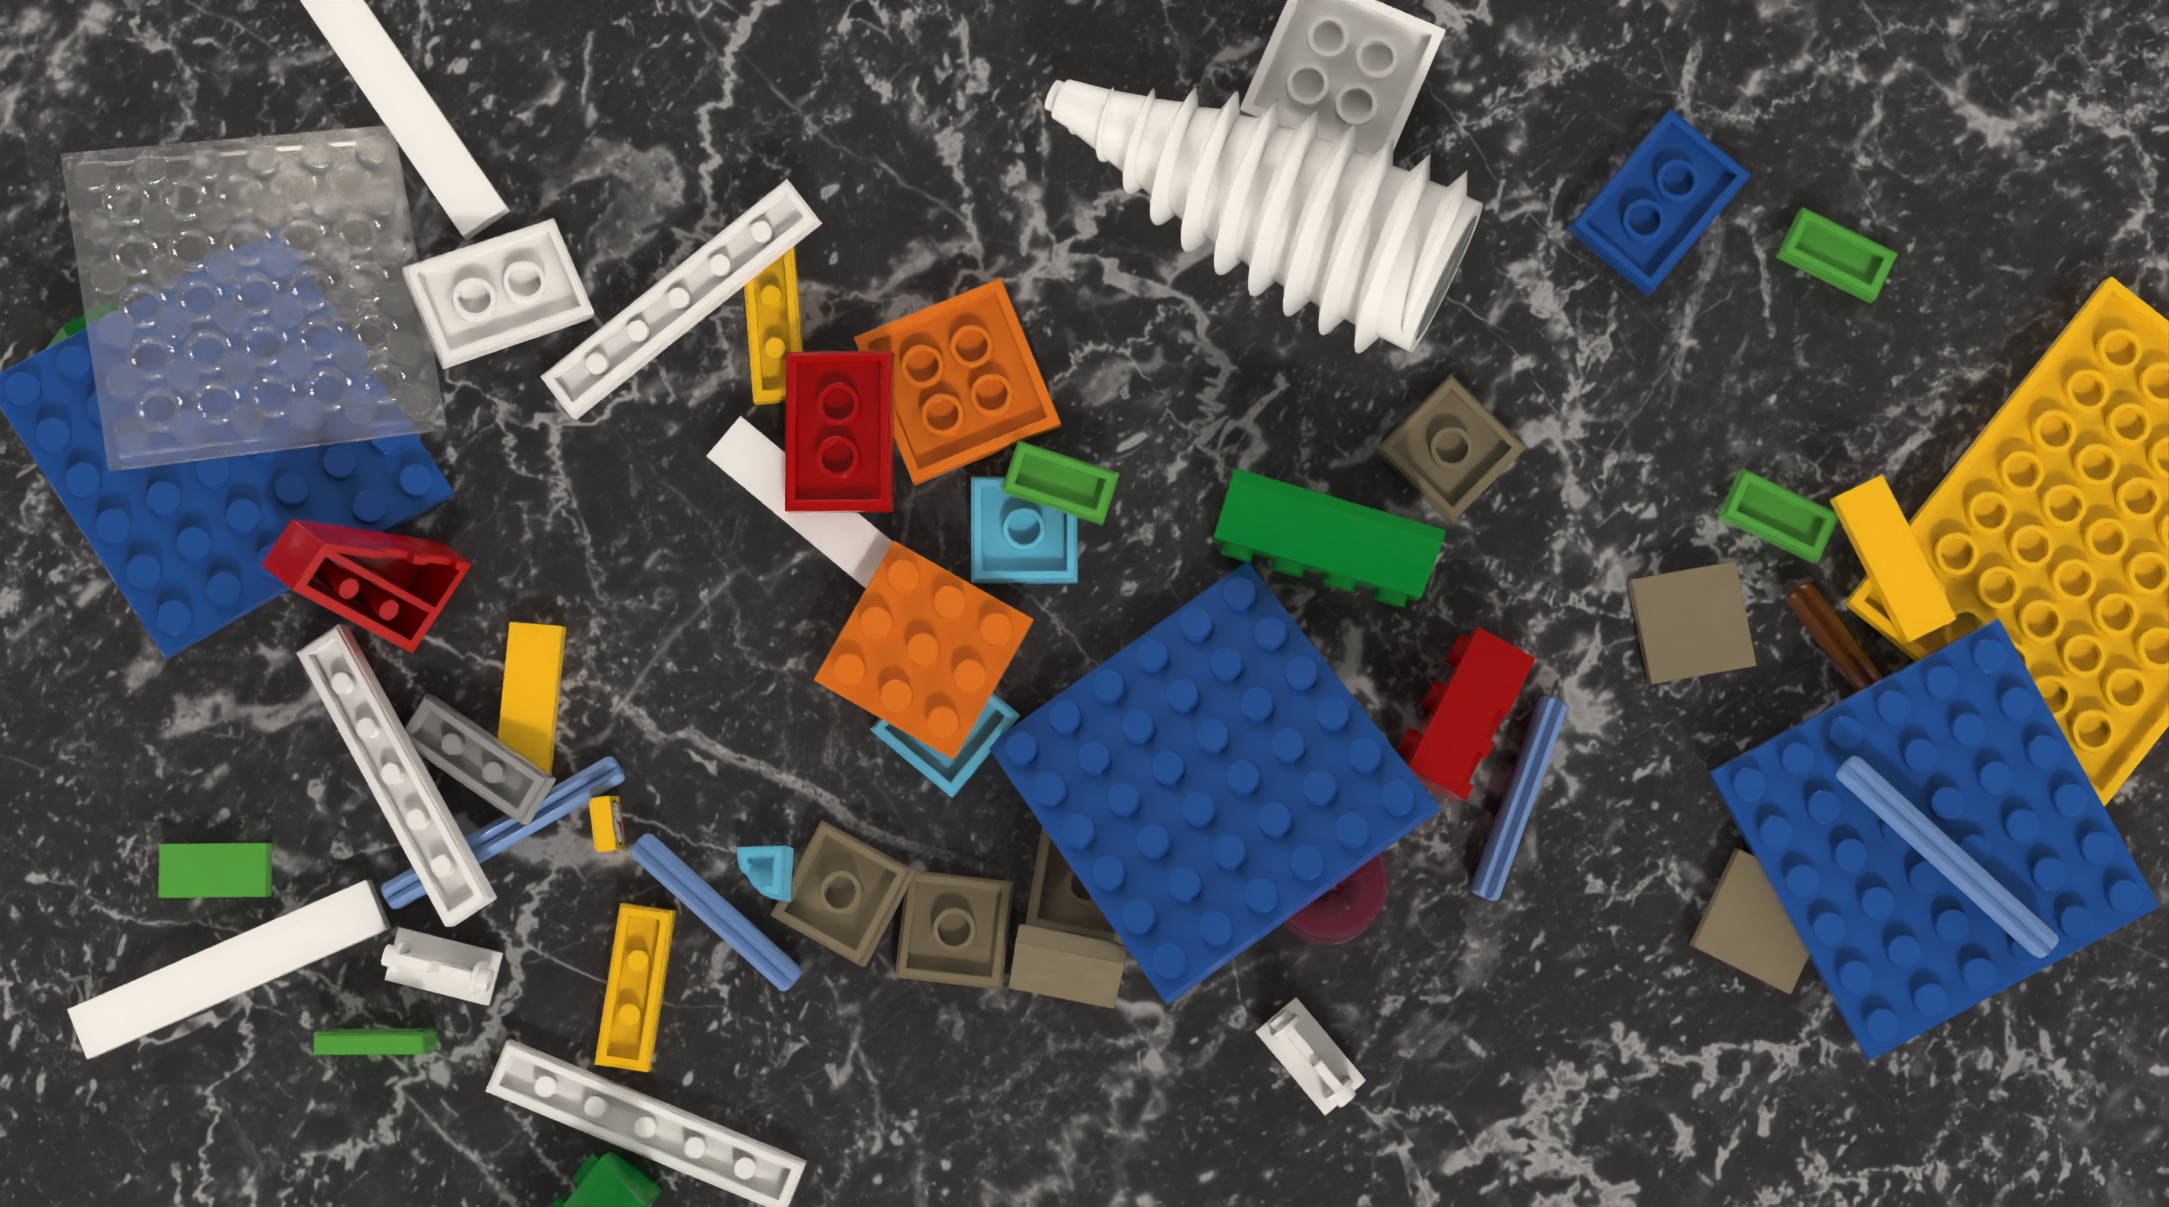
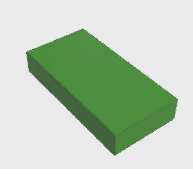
M1802 207L1797 212L1776 258L1868 303H1872L1876 300L1898 253Z
M1018 440L1001 491L1004 494L1103 526L1120 473Z
M1744 468L1738 472L1717 517L1811 563L1819 561L1838 520L1835 511Z
M272 843L159 844L158 898L272 896Z
M434 1028L329 1029L314 1035L313 1055L425 1054L437 1050V1031H434Z

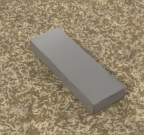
M424 695L404 728L416 751L421 756L520 824H530L556 781V778L435 695Z

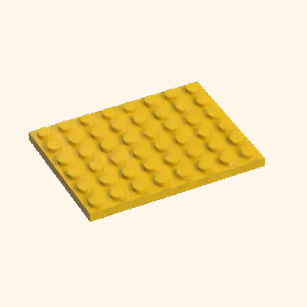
M2112 276L2103 280L1908 522L1957 619L1909 643L1903 644L1868 575L1862 579L1843 603L1914 661L1991 620L1999 619L2104 807L2169 726V321Z

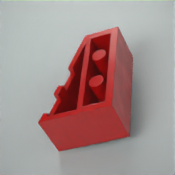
M1480 627L1471 630L1468 637L1459 633L1445 658V662L1452 665L1442 684L1436 680L1432 682L1419 706L1420 709L1426 711L1417 731L1408 727L1396 748V752L1423 786L1451 801L1468 799L1474 786L1468 782L1481 758L1486 759L1495 743L1491 740L1503 717L1509 714L1534 663L1535 657Z

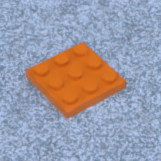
M1001 278L854 337L859 351H892L895 354L894 438L914 486L1017 445L1018 440L1024 442L1061 427L1059 417Z
M893 541L814 681L955 760L1033 624L1034 619Z

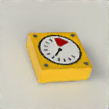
M619 796L590 798L589 808L595 850L597 852H609L626 849Z

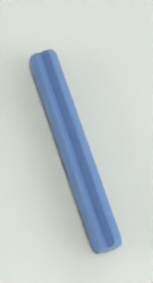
M1541 696L1537 701L1470 887L1471 892L1475 895L1489 900H1498L1500 898L1568 709L1567 704L1559 699Z
M644 834L632 846L630 850L632 858L780 991L790 989L800 978L802 969L653 834Z

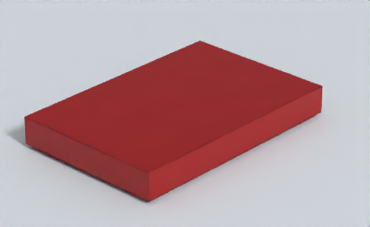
M892 351L786 352L785 512H894L895 354Z

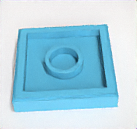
M971 477V583L1078 584L1077 517L1002 493L1001 490L1006 477Z
M993 693L955 760L881 718L877 720L870 730L953 798L991 753L989 747L992 746L1000 735L1015 724L1020 715Z

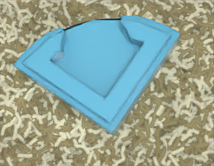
M786 845L737 847L739 867L752 886L764 896L779 901L791 902L794 848Z

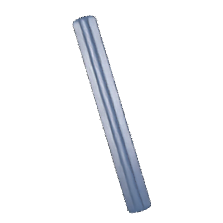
M605 757L552 787L529 825L520 824L505 814L466 836L465 840L480 864L591 800L590 798H595L622 783L625 779L623 770L614 757ZM413 867L384 883L381 887L383 896L392 909H401L427 894Z
M1852 756L1840 766L1836 773L1839 781L2029 953L2038 958H2043L2055 948L2059 939L2049 927L1861 757Z

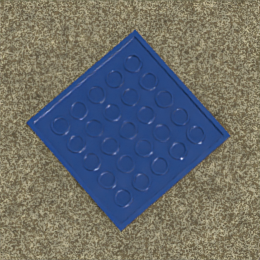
M279 229L0 372L1 412L165 660L290 590L288 586L262 567L261 564L291 519L389 533L453 496V489Z
M1249 562L1239 566L1000 735L992 746L989 747L993 756L1166 1005L1172 1003L1439 812L1438 804Z
M1999 619L1991 620L1707 772L1750 852L1757 860L1809 954V959L1862 1055L1869 1061L2160 907ZM1852 756L1861 757L2049 927L2059 939L2055 948L2043 958H2038L2029 953L1839 781L1836 773L1840 766Z

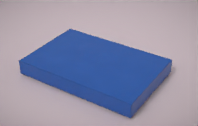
M1670 108L1574 220L1567 231L1648 297L1748 180L1751 174Z

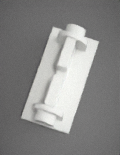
M398 927L394 945L388 944L385 947L381 964L388 967L385 976L387 981L489 1006L503 953Z
M1297 997L1255 1031L1325 1116L1337 1105L1341 1108L1352 1100L1356 1095L1354 1091L1366 1081Z

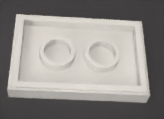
M554 218L402 268L403 277L442 369L590 320L594 316V310Z

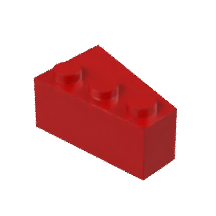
M291 519L261 564L262 567L291 590L412 654L472 565L471 562L439 540Z

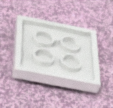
M1287 0L1241 104L1240 116L1259 118L1276 99H1279V126L1298 129L1317 110L1319 138L1336 142L1353 124H1356V151L1373 156L1392 138L1394 151L1446 30L1376 0Z

